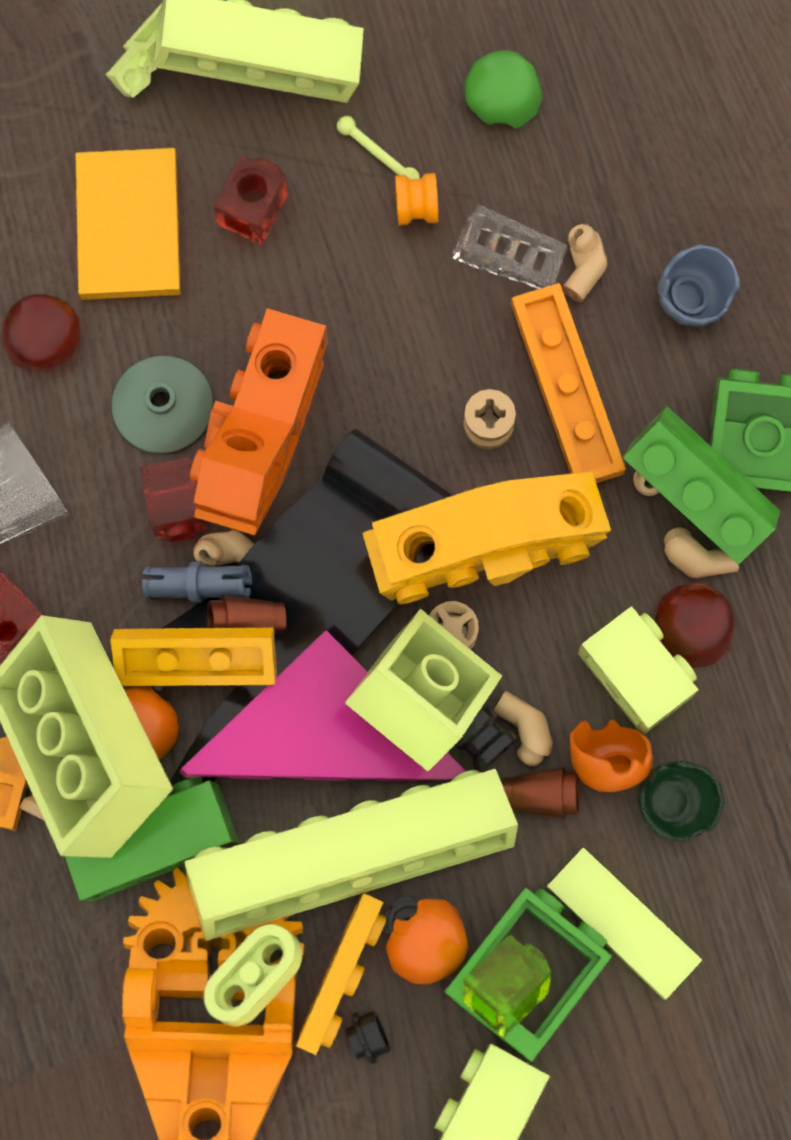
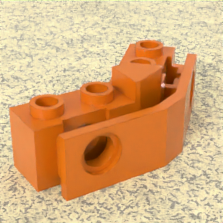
M268 308L266 309L262 324L254 322L246 344V352L251 353L246 371L239 369L231 386L230 399L235 400L234 406L215 400L213 409L210 412L204 444L206 450L199 449L191 467L190 480L197 481L193 503L198 505L195 509L194 517L252 535L256 534L278 494L293 460L324 367L322 359L328 344L326 325ZM278 370L288 373L280 379L268 377L272 372Z

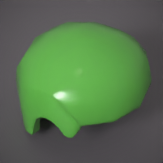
M493 51L475 61L463 84L468 107L487 125L504 123L513 128L522 127L538 113L543 100L541 82L536 69L523 56L512 51Z

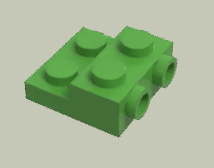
M729 368L728 378L716 377L710 420V446L755 488L791 492V374H780L779 383L760 382V372Z

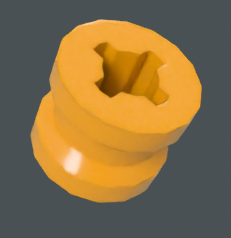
M427 173L421 179L412 180L406 175H395L398 225H408L413 219H423L427 223H438L435 173Z

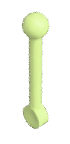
M343 116L339 118L337 130L340 134L352 136L397 175H406L410 180L419 179V173L416 169L412 167L404 168L357 129L352 117Z

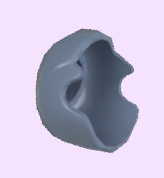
M698 244L679 252L664 267L658 282L657 294L660 296L659 303L664 313L678 324L701 328L719 320L721 316L728 312L733 297L740 287V279L733 260L717 247Z

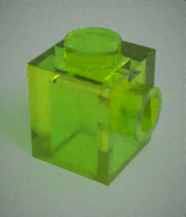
M509 934L464 978L463 1002L504 1038L549 993L551 978L549 964L538 949L530 944L523 946Z

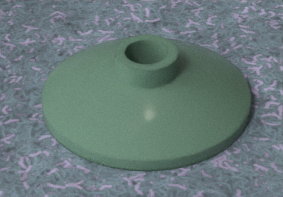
M173 356L150 357L134 364L119 379L112 397L113 418L121 435L134 447L147 453L160 455L182 451L198 441L208 428L210 412L214 406L210 385L201 371L191 363ZM165 392L170 396L169 402L166 405L157 407L151 403L155 394Z

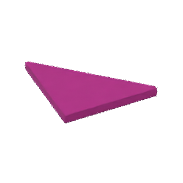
M326 630L276 677L275 685H268L181 768L180 773L185 778H196V776L228 777V779L298 778L320 781L378 780L377 782L419 783L420 781L451 782L454 777L466 772V770L448 752L429 771L425 770L346 705V700L367 674V671Z

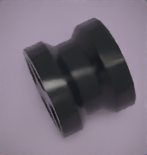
M489 706L474 718L455 746L458 750H466L473 757V766L481 773L502 756L519 737L512 729H504L497 722V713Z

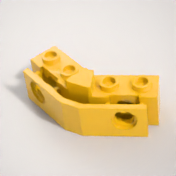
M593 472L509 480L478 487L373 522V529L362 534L379 592L390 601L397 599L398 604H407L427 597L429 595L428 588L446 582L449 588L470 584L479 579L477 572L485 570L488 580L494 586L509 583L530 570L550 562V559L558 558L560 565L581 561L590 556L589 548L607 538L606 533L610 532L611 528ZM434 543L435 551L433 556L428 561L417 564L416 557L418 551L423 546Z

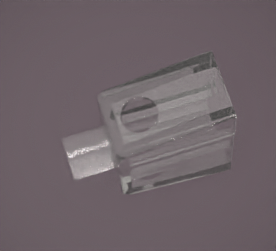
M10 423L0 428V546L69 515L66 507Z

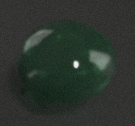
M683 760L665 762L651 770L639 786L636 799L641 820L656 836L680 842H688L707 831L713 830L719 822L725 805L721 783L706 767Z

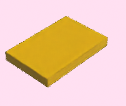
M175 148L76 153L78 294L80 299L181 295L177 154Z

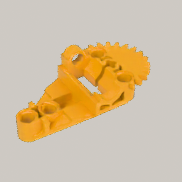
M179 868L173 870L176 886L170 888L159 880L154 882V888L160 899L156 901L141 896L138 900L139 906L148 915L129 916L128 919L129 926L135 929L137 934L124 937L123 939L124 948L131 950L129 968L126 969L123 986L122 1017L125 1024L124 1038L159 1140H199L192 1136L193 1129L197 1124L207 1120L215 1121L221 1126L218 1134L210 1140H255L292 1056L297 973L266 1005L264 1025L230 1026L216 1023L159 1022L160 997L204 999L205 987L211 977L208 957L212 955L213 948H223L218 954L219 969L257 928L269 924L278 925L296 936L303 932L302 922L285 921L290 917L287 916L206 941L187 877ZM300 943L301 948H302V955H303L305 948H304V944H303V943ZM159 944H168L174 947V951L162 959L151 958L148 955L151 949ZM283 955L277 961L271 962L270 965L273 966L278 964L281 961ZM244 990L237 991L233 995L232 1000H244Z

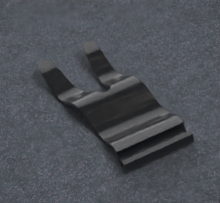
M357 429L352 430L340 443L330 458L324 475L273 523L237 564V566L248 565L251 570L252 585H244L245 588L251 589L249 598L272 601L273 603H284L286 631L284 634L274 635L277 676L326 630L351 656L356 653L370 635L399 605L397 599L390 601L379 592L362 533L372 530L373 522L454 496ZM434 543L427 544L418 551L416 557L417 564L424 563L433 556L435 551ZM206 598L203 603H198L160 629L208 628L209 600H220V598ZM238 685L225 698L203 726L170 780L171 786L190 779L185 778L180 773L181 768L268 685ZM169 686L151 687L159 694ZM201 777L203 783L209 780L215 783L218 777ZM172 791L167 795V797L173 795Z

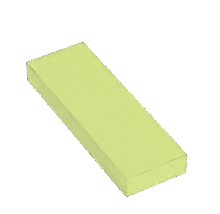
M584 847L546 887L581 922H585L600 933L608 941L606 945L663 1000H666L702 961L695 952Z

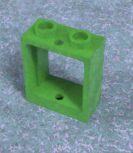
M525 887L444 992V994L529 1062L534 1060L612 957L603 949L608 941L600 933L583 921L577 928L560 915L565 907L540 887L534 894ZM525 910L589 960L533 1034L469 983Z

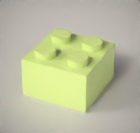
M420 609L388 644L346 700L345 704L425 770L429 771L462 738L502 678V675Z

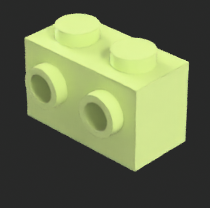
M631 606L583 642L577 654L637 730L644 735L695 695L698 688L693 682L697 677L691 666L682 656L677 654L672 657L662 645L660 640L664 636L655 621L646 613L639 616Z

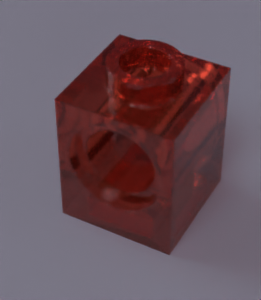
M240 155L213 206L217 225L262 245L288 196L286 175L282 174L281 169L277 165L266 159L256 158L253 161ZM250 190H260L265 193V196L257 202H246L241 199Z
M191 457L139 467L150 527L156 539L165 537L167 542H180L195 537L197 530L207 529L205 520L194 517L195 509L198 505L193 503L197 481L190 480L193 464Z

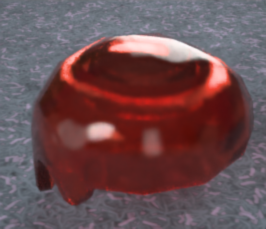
M32 294L22 297L9 308L2 323V348L11 361L20 368L30 367L49 371L53 367H57L71 359L80 342V320L74 309L69 306V303L58 297L47 294Z
M698 582L674 587L661 598L657 606V614L654 617L655 623L664 636L661 639L663 646L672 657L677 654L682 656L692 668L712 665L729 651L735 630L733 610L725 596L719 590Z

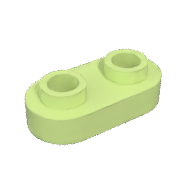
M264 925L254 930L208 980L204 991V1002L208 1012L217 1020L230 1026H241L251 1022L297 973L302 962V948L298 939L278 925ZM277 949H282L283 957L281 961L271 966V954ZM239 990H244L243 1002L239 1006L233 1007V995Z

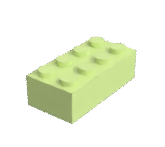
M41 615L0 665V722L60 856L112 858L173 788L92 623Z

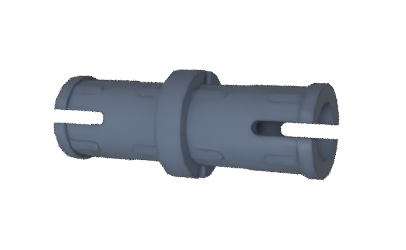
M192 561L188 567L146 566L143 571L145 577H151V580L142 579V590L146 599L188 598L191 600V603H203L206 598H221L222 594L249 598L251 594V589L244 587V585H252V575L248 565L205 566L202 561Z

